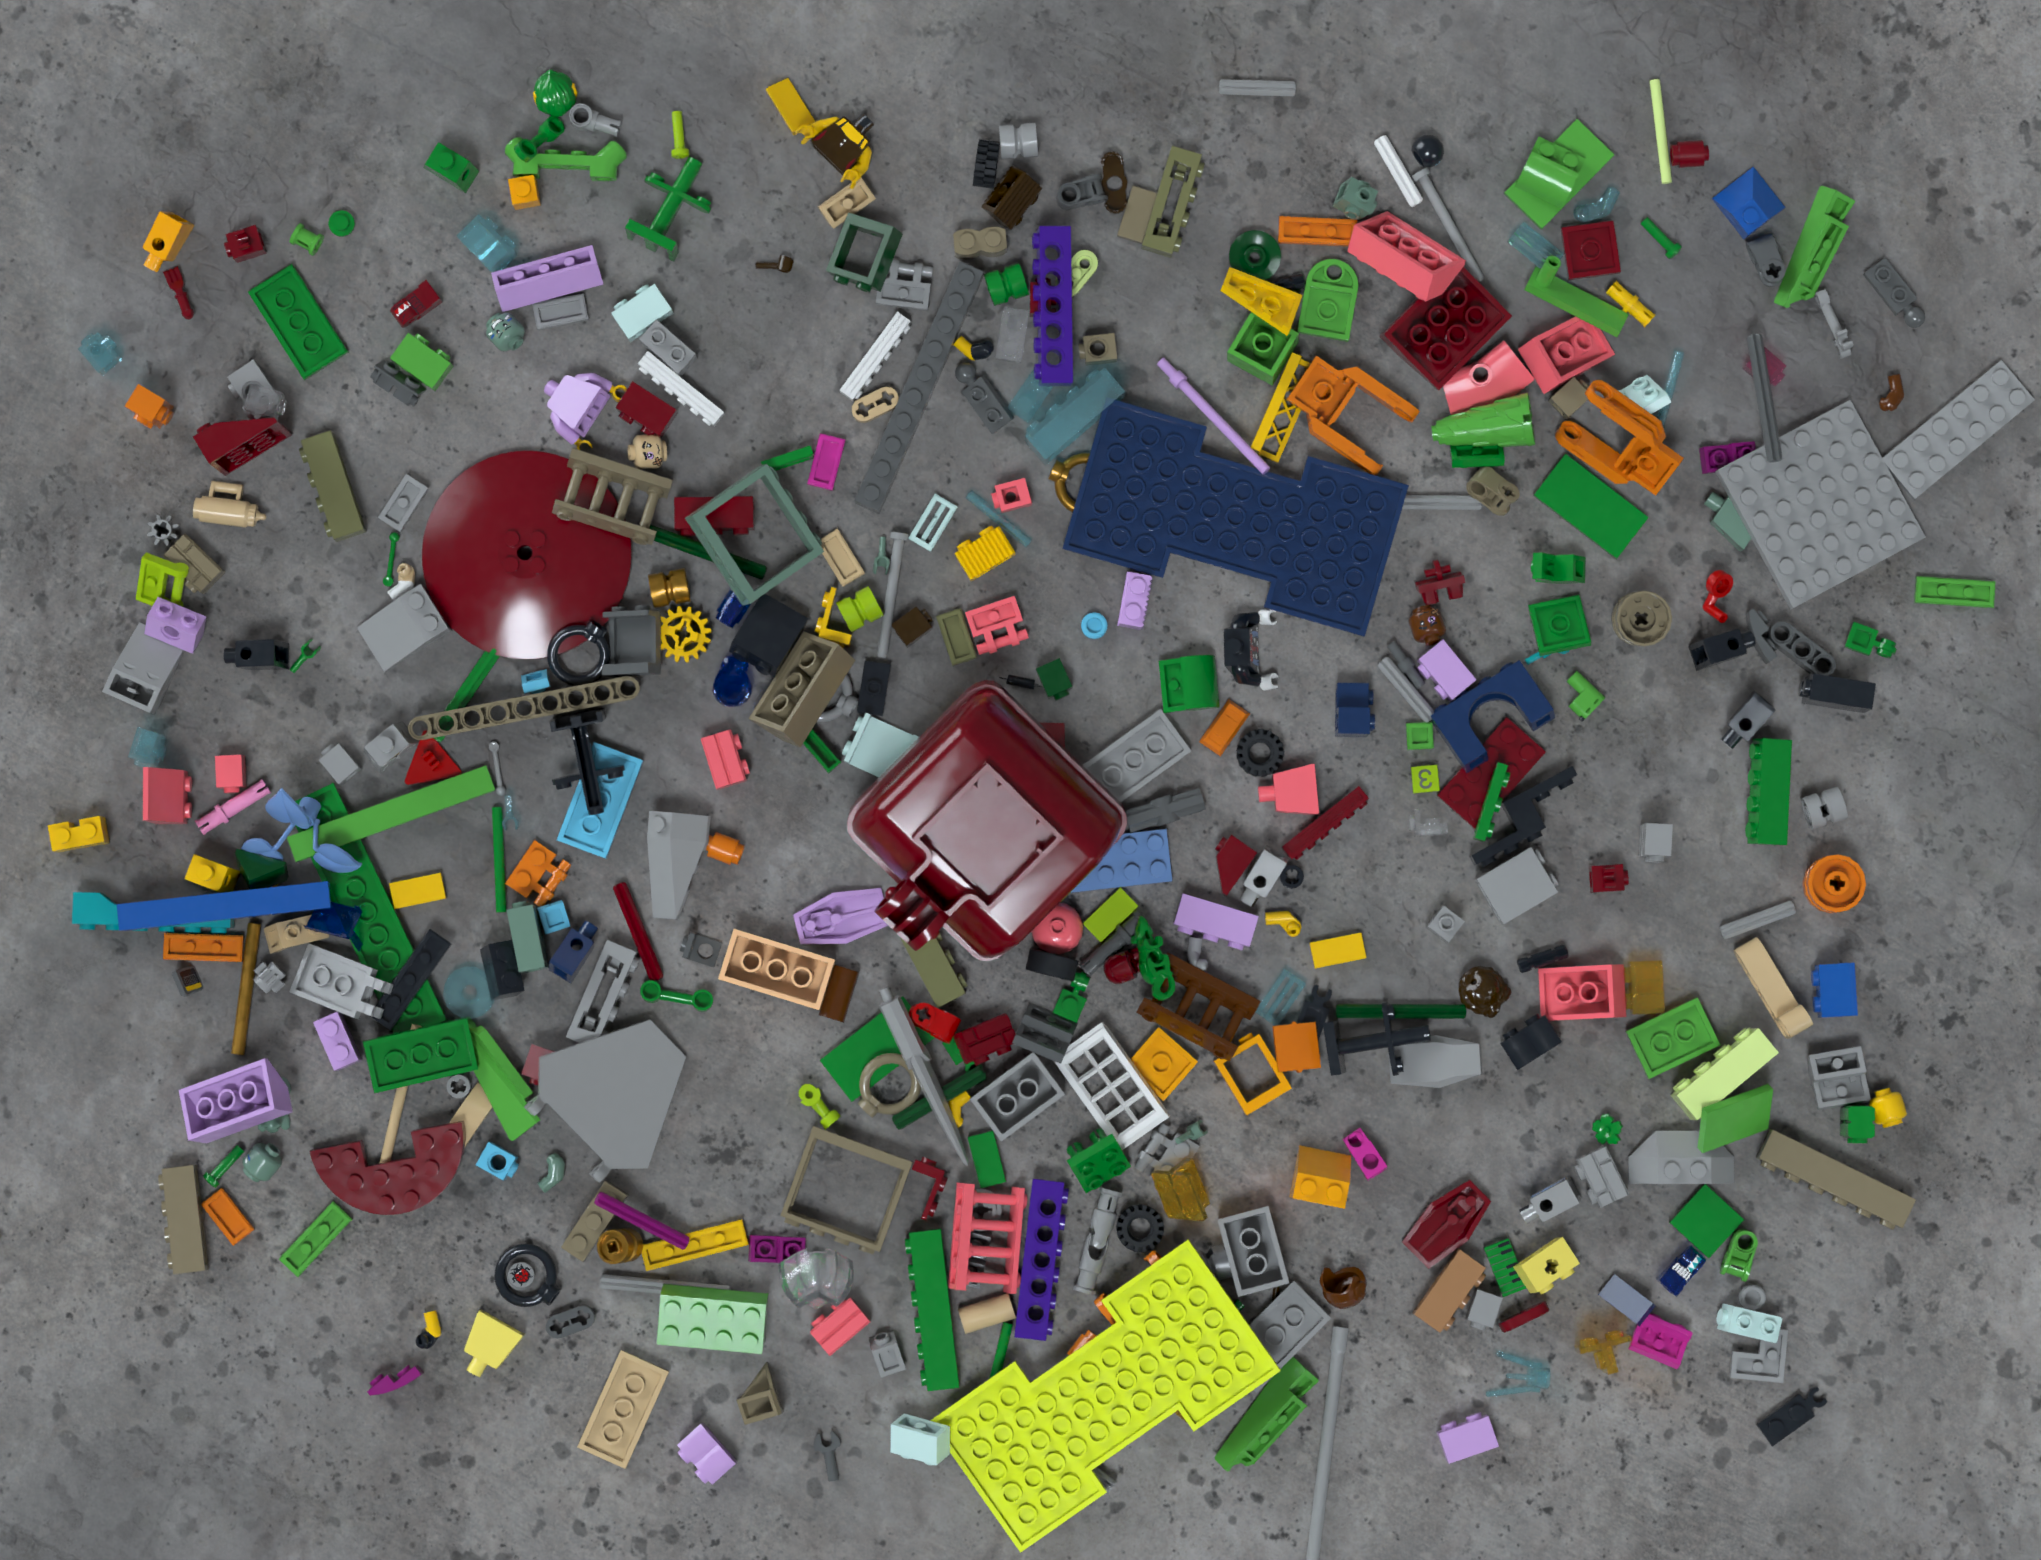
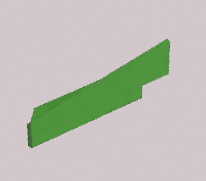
M1825 186L1819 187L1774 303L1789 308L1790 304L1796 301L1808 300L1814 297L1849 228L1842 221L1854 205L1855 200L1837 190Z
M468 1016L467 1020L478 1070H474V1073L508 1138L514 1141L540 1121L537 1115H531L524 1108L527 1104L525 1100L533 1092L488 1031L481 1025L477 1027L471 1017Z
M1292 1357L1281 1368V1371L1269 1380L1218 1451L1215 1460L1226 1471H1230L1234 1465L1240 1463L1245 1466L1255 1464L1307 1407L1300 1398L1317 1384L1319 1380L1295 1357Z

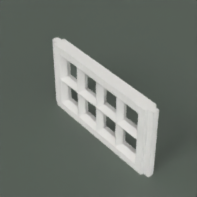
M1103 1022L1070 1044L1061 1064L1055 1062L1107 1136L1113 1134L1121 1150L1170 1117L1164 1105ZM1104 1039L1113 1054L1098 1064L1088 1050ZM1082 1054H1085L1093 1068L1078 1078L1069 1064ZM1117 1058L1127 1072L1111 1083L1102 1068ZM1098 1072L1107 1086L1094 1096H1091L1082 1083ZM1131 1077L1140 1091L1127 1101H1124L1115 1088ZM1111 1091L1121 1105L1107 1115H1104L1096 1101ZM1144 1096L1154 1110L1138 1120L1129 1106ZM1125 1110L1134 1124L1118 1134L1109 1120Z

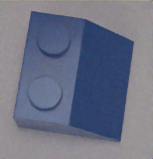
M1855 963L1815 965V970L1811 971L1812 986H1816L1817 997H1813V1011L1818 1013V1018L1858 1016Z

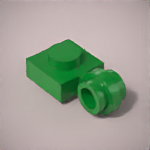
M1853 622L1844 648L1869 656L1872 648L1875 647L1877 655L1891 659L1892 655H1895L1897 650L1895 648L1896 643L1891 640L1881 638L1880 642L1876 641L1879 630Z
M1076 971L1074 981L1070 984V986L1074 987L1073 993L1066 989L1062 990L1053 1010L1054 1014L1077 1023L1087 1001L1086 998L1078 995L1079 990L1085 992L1091 978L1086 976V972L1082 971L1079 973Z

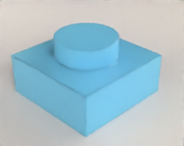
M547 669L521 675L524 694L529 692L531 694L541 693L547 687H550Z
M562 900L537 908L545 934L571 927Z

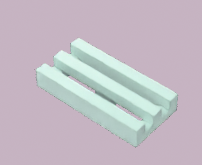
M934 494L908 539L932 552L958 507L939 495ZM938 501L941 505L921 539L916 536ZM946 507L950 508L929 544L925 541Z

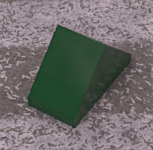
M236 849L237 866L250 890L270 888L287 881L289 875L286 862Z

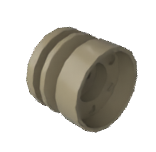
M1638 591L1628 593L1618 600L1613 608L1611 621L1613 630L1619 639L1629 645L1648 646L1664 639L1670 630L1672 615L1670 607L1664 598L1653 592ZM1636 613H1644V624H1635V621L1637 619L1635 616Z

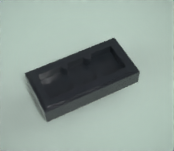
M872 661L864 662L857 713H868L883 717L891 664Z

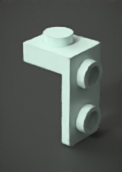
M1723 1303L1722 1309L1717 1313L1716 1321L1718 1324L1717 1329L1776 1343L1782 1318Z

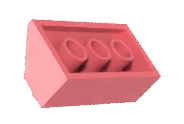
M1388 211L1355 224L1348 247V252L1357 257L1359 261L1373 267L1379 274L1387 276L1395 281L1398 286L1406 288L1415 294L1417 298L1424 301L1442 295L1466 262L1460 256Z

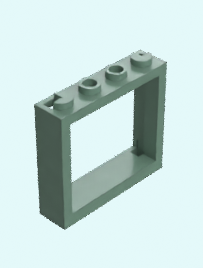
M767 464L757 467L685 517L742 606L751 604L824 552L821 547L822 542L817 534L811 532L807 526V518L801 511H797L792 503V495L787 489L782 488L778 482L779 476L777 472ZM761 478L808 552L753 590L705 516Z

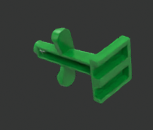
M688 157L673 186L665 184V179L655 173L645 177V183L668 195L649 228L629 219L625 226L629 240L632 241L635 235L644 238L647 249L656 253L660 246L668 251L669 260L675 261L679 253L677 242L665 235L683 202L706 214H709L711 211L710 201L701 196H697L695 199L687 195L702 166L700 161Z

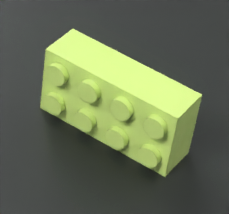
M1744 1028L1733 1037L1736 1041L1731 1046L1729 1044L1727 1046L1723 1045L1713 1054L1716 1057L1711 1062L1704 1061L1693 1070L1696 1075L1691 1079H1682L1673 1087L1675 1092L1670 1096L1690 1120L1701 1118L1703 1107L1724 1099L1779 1053L1759 1028Z

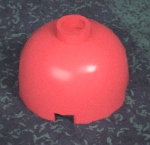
M1059 903L1031 933L1033 940L1040 949L1047 953L1060 955L1070 952L1078 945L1082 938L1083 923L1081 916L1073 907L1066 903Z

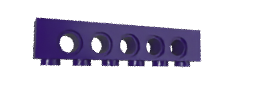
M1039 226L1036 233L1032 234V248L1037 249V259H1033L1032 264L1033 275H1037V285H1033V301H1038V311L1033 313V326L1038 327V337H1034L1033 343L1034 353H1038V364H1034V379L1039 380V386H1071L1073 384L1071 226ZM1045 249H1055L1058 253V258L1056 260H1049L1045 255ZM1047 274H1054L1058 278V285L1049 286L1045 281V276ZM1046 301H1056L1059 306L1058 312H1049L1046 308ZM1048 326L1056 327L1059 331V337L1056 339L1048 337L1046 328ZM1047 353H1056L1059 356V363L1057 365L1048 363L1046 359Z
M1042 1179L1032 1180L1014 1335L1016 1338L1046 1341L1047 1335L1052 1336L1054 1320L1049 1319V1310L1055 1309L1057 1295L1052 1293L1053 1282L1058 1283L1060 1267H1055L1056 1256L1061 1257L1063 1241L1058 1240L1059 1230H1064L1066 1214H1061L1062 1203L1067 1204L1069 1188H1064V1182ZM1047 1199L1052 1200L1056 1205L1054 1213L1050 1215L1042 1213L1040 1209L1041 1203ZM1042 1226H1048L1053 1231V1235L1048 1241H1042L1037 1236V1231ZM1040 1252L1048 1254L1050 1258L1049 1264L1045 1267H1038L1034 1262L1036 1254ZM1035 1279H1043L1046 1282L1047 1288L1043 1293L1037 1294L1031 1289V1284ZM1033 1305H1039L1044 1311L1043 1316L1038 1320H1033L1028 1315V1310Z

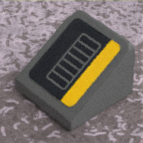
M194 966L172 972L181 996L187 997L203 989Z

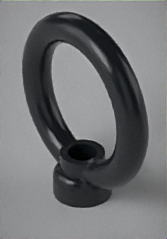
M590 619L586 625H571L557 632L551 639L547 649V661L554 675L561 681L576 686L593 683L602 676V665L609 664L610 661L609 646L604 638L607 629L595 620ZM583 635L589 641L596 643L600 657L597 666L591 672L584 675H573L566 672L559 664L558 649L561 643L568 637Z
M515 1245L506 1250L496 1264L494 1274L496 1287L501 1296L513 1305L531 1307L544 1302L549 1306L561 1291V1288L555 1285L557 1270L552 1257L537 1245ZM522 1254L537 1257L546 1269L545 1283L536 1294L526 1297L513 1293L505 1281V1270L508 1263L516 1256Z

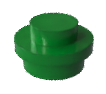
M336 211L329 218V229L336 236H348L354 230L355 220L347 211Z

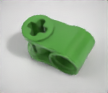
M1738 1229L1733 1233L1727 1252L1722 1260L1720 1274L1725 1275V1273L1740 1277L1741 1281H1747L1758 1245V1240L1754 1233L1747 1229ZM1746 1234L1750 1236L1751 1243L1747 1248L1743 1249L1738 1246V1239ZM1733 1264V1265L1739 1266V1267H1741V1269L1736 1268V1267H1733V1266H1731V1265Z

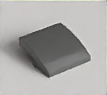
M1029 1003L1012 1043L1061 1064L1078 1023Z

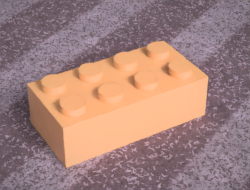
M733 929L718 979L820 1010L836 960Z

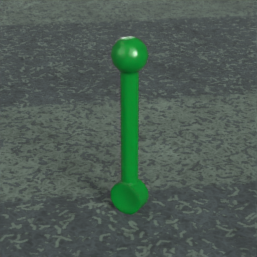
M396 532L391 533L389 536L391 541L387 575L383 579V584L387 587L392 586L394 583L392 570L396 542L400 538Z

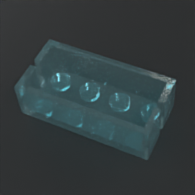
M1105 367L1100 372L1098 369L1091 372L1085 378L1086 384L1081 388L1075 386L1065 395L1066 401L1062 405L1054 404L1046 412V418L1041 423L1036 420L1026 429L1025 443L1045 466L1100 419L1102 411L1115 400L1122 401L1124 399L1125 390Z

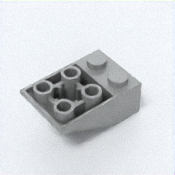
M139 622L112 668L102 692L156 715L184 650L144 634L146 625Z

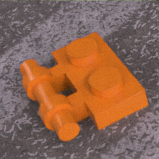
M534 840L505 884L526 898L530 896L533 890L536 891L539 895L534 903L541 907L548 900L551 901L555 895L553 892L560 881L564 882L568 876L566 872L571 867V864L563 859L559 866L555 867L551 863L557 855ZM548 871L552 876L543 887L538 883L545 872Z

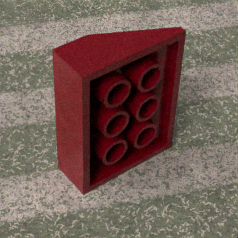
M1463 267L1442 295L1428 301L1417 298L1379 337L1437 390H1440L1512 315Z
M276 418L219 422L213 425L207 423L196 430L198 434L193 436L208 463L224 476H227L289 438L292 434Z

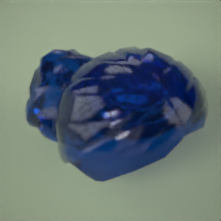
M731 654L723 660L720 666L721 669L715 677L712 692L715 699L722 705L737 707L748 701L752 694V685L747 674L749 663L741 662Z

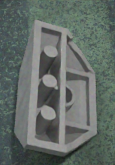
M1655 1131L1628 1157V1184L1734 1183V1156L1724 1146L1702 1153L1697 1148L1699 1131Z

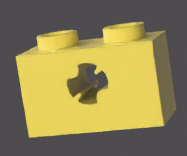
M1558 1237L1513 1266V1268L1530 1293L1539 1292L1544 1294L1554 1287L1552 1282L1558 1278L1564 1280L1575 1272L1573 1268L1580 1263L1565 1239ZM1547 1263L1551 1264V1267H1549V1272L1545 1271Z

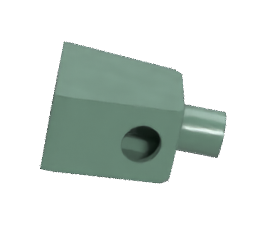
M1712 491L1704 503L1705 506L1716 512L1710 524L1741 552L1751 540V536L1730 498L1727 496L1726 499H1723Z

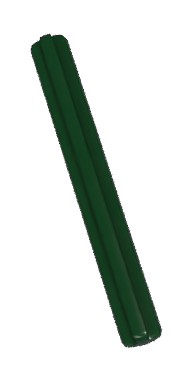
M650 524L649 529L657 531L654 538L655 542L713 562L701 542ZM729 553L742 573L758 579L765 577L767 571L765 565Z
M1382 1004L1336 1005V1017L1383 1018ZM1393 1004L1395 1018H1466V1006L1464 1004Z

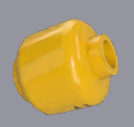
M1890 1088L1875 1091L1876 1097L1872 1098L1869 1102V1106L1875 1108L1874 1122L1878 1125L1882 1124L1883 1128L1903 1123L1902 1118L1906 1116L1907 1112L1901 1093L1891 1092Z

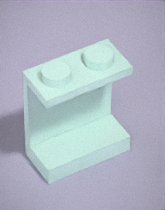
M865 713L864 718L858 717L853 731L857 733L853 742L847 741L842 755L846 756L844 762L880 777L919 737Z

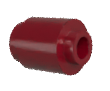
M1702 140L1677 142L1676 145H1670L1671 165L1678 166V168L1704 166L1705 161H1709L1708 145H1704Z

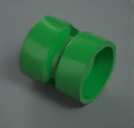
M1019 263L1005 267L1002 273L997 269L984 274L994 306L1008 302L1009 297H1013L1016 300L1029 295Z

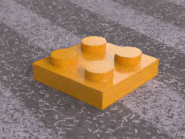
M1159 1027L1131 1058V1061L1156 1096L1163 1102L1198 1063L1195 1058Z

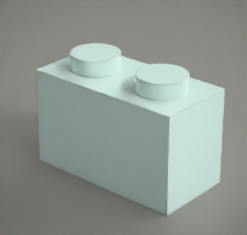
M655 284L652 286L644 285L635 292L637 296L629 301L624 299L613 307L615 311L611 314L630 343L644 334L655 320L662 322L674 314Z
M903 1414L891 1424L890 1452L901 1455V1457L906 1459H915L927 1465L937 1466L950 1455V1426Z

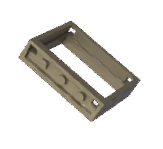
M813 1126L780 1216L785 1217L784 1222L799 1228L800 1223L810 1226L809 1232L823 1237L825 1232L835 1236L834 1241L849 1246L850 1241L859 1244V1250L873 1255L875 1251H881L913 1162ZM818 1139L901 1169L876 1241L792 1211Z

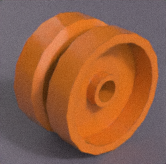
M1839 854L1825 856L1813 862L1806 870L1802 883L1804 895L1810 905L1819 911L1830 914L1847 911L1856 906L1863 897L1866 887L1865 875L1859 864L1850 857ZM1831 880H1835L1837 882L1836 889L1834 888V886H1830Z

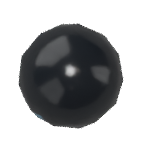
M1433 135L1418 137L1411 149L1413 156L1422 167L1438 165L1444 155L1442 142Z

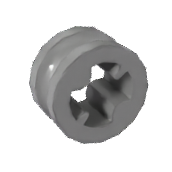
M454 1075L447 1082V1091L454 1098H464L471 1091V1082L464 1075ZM462 1079L465 1081L463 1086H466V1090L464 1092L459 1091L456 1094L453 1091L455 1087H452L454 1081L459 1082Z

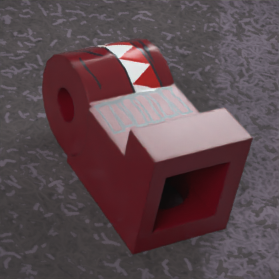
M425 280L412 293L397 302L390 309V312L400 326L405 328L440 305L442 300L428 281Z

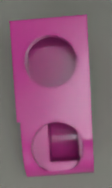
M1358 1128L1342 1139L1367 1181L1387 1169L1386 1163L1361 1128Z

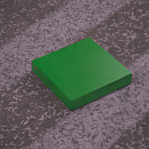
M1580 595L1528 605L1539 656L1591 646Z
M1703 1184L1669 1223L1701 1253L1710 1258L1744 1219L1712 1189Z

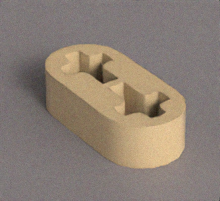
M883 387L856 400L852 405L853 417L860 423H867L894 410L899 400L897 392L891 387ZM883 393H887L888 396L893 394L894 396L891 399L892 404L889 406L886 403L877 406L876 402L883 399ZM860 404H863L865 407L874 405V408L868 410L867 417H864L862 414H856L859 411Z

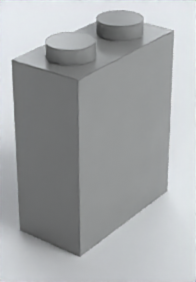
M1532 847L1475 879L1501 925L1558 893L1556 887L1559 886L1557 880L1551 872L1546 873L1542 866L1545 863L1542 855L1538 850L1533 851Z

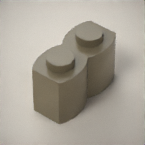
M988 227L981 231L963 229L953 234L956 258L969 260L980 255L999 257L1007 253L1006 230L1004 228Z

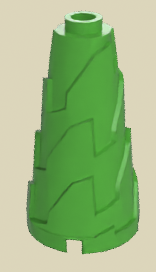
M1528 393L1495 400L1492 404L1470 408L1469 411L1437 420L1436 425L1431 426L1433 441H1439V445H1473L1475 447L1535 445Z

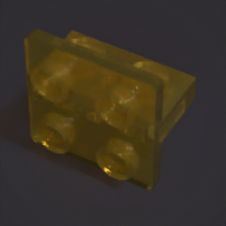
M1184 1158L1169 1171L1155 1170L1151 1173L1155 1188L1159 1193L1168 1218L1204 1221L1208 1218L1205 1208L1210 1202L1193 1158Z
M1615 1330L1605 1333L1604 1339L1598 1340L1595 1337L1579 1340L1580 1345L1574 1346L1575 1352L1579 1354L1597 1350L1596 1353H1593L1596 1367L1609 1375L1619 1372L1612 1346L1632 1341L1631 1335Z

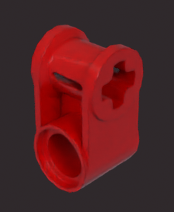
M925 1002L913 1005L908 1013L914 1026L947 1044H950L961 1022V1019ZM924 1008V1014L927 1016V1019L919 1021V1015L916 1014V1011Z

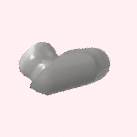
M1189 937L1188 962L1206 972L1208 961L1200 959L1202 939Z

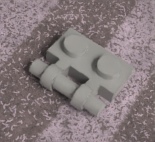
M893 259L888 271L890 272V277L885 279L881 292L877 291L876 305L928 311L931 284L921 283L922 276L932 277L933 267L923 266V263L915 262V265L900 263V260ZM898 273L913 275V281L898 280Z
M1161 1123L1157 1131L1153 1130L1150 1135L1152 1139L1145 1150H1141L1137 1157L1139 1159L1134 1168L1143 1173L1147 1165L1150 1164L1154 1167V1170L1149 1177L1172 1191L1200 1146L1189 1139L1177 1144L1175 1139L1181 1136L1178 1132L1172 1141L1165 1136L1170 1127ZM1160 1144H1162L1167 1149L1158 1161L1153 1158V1155Z

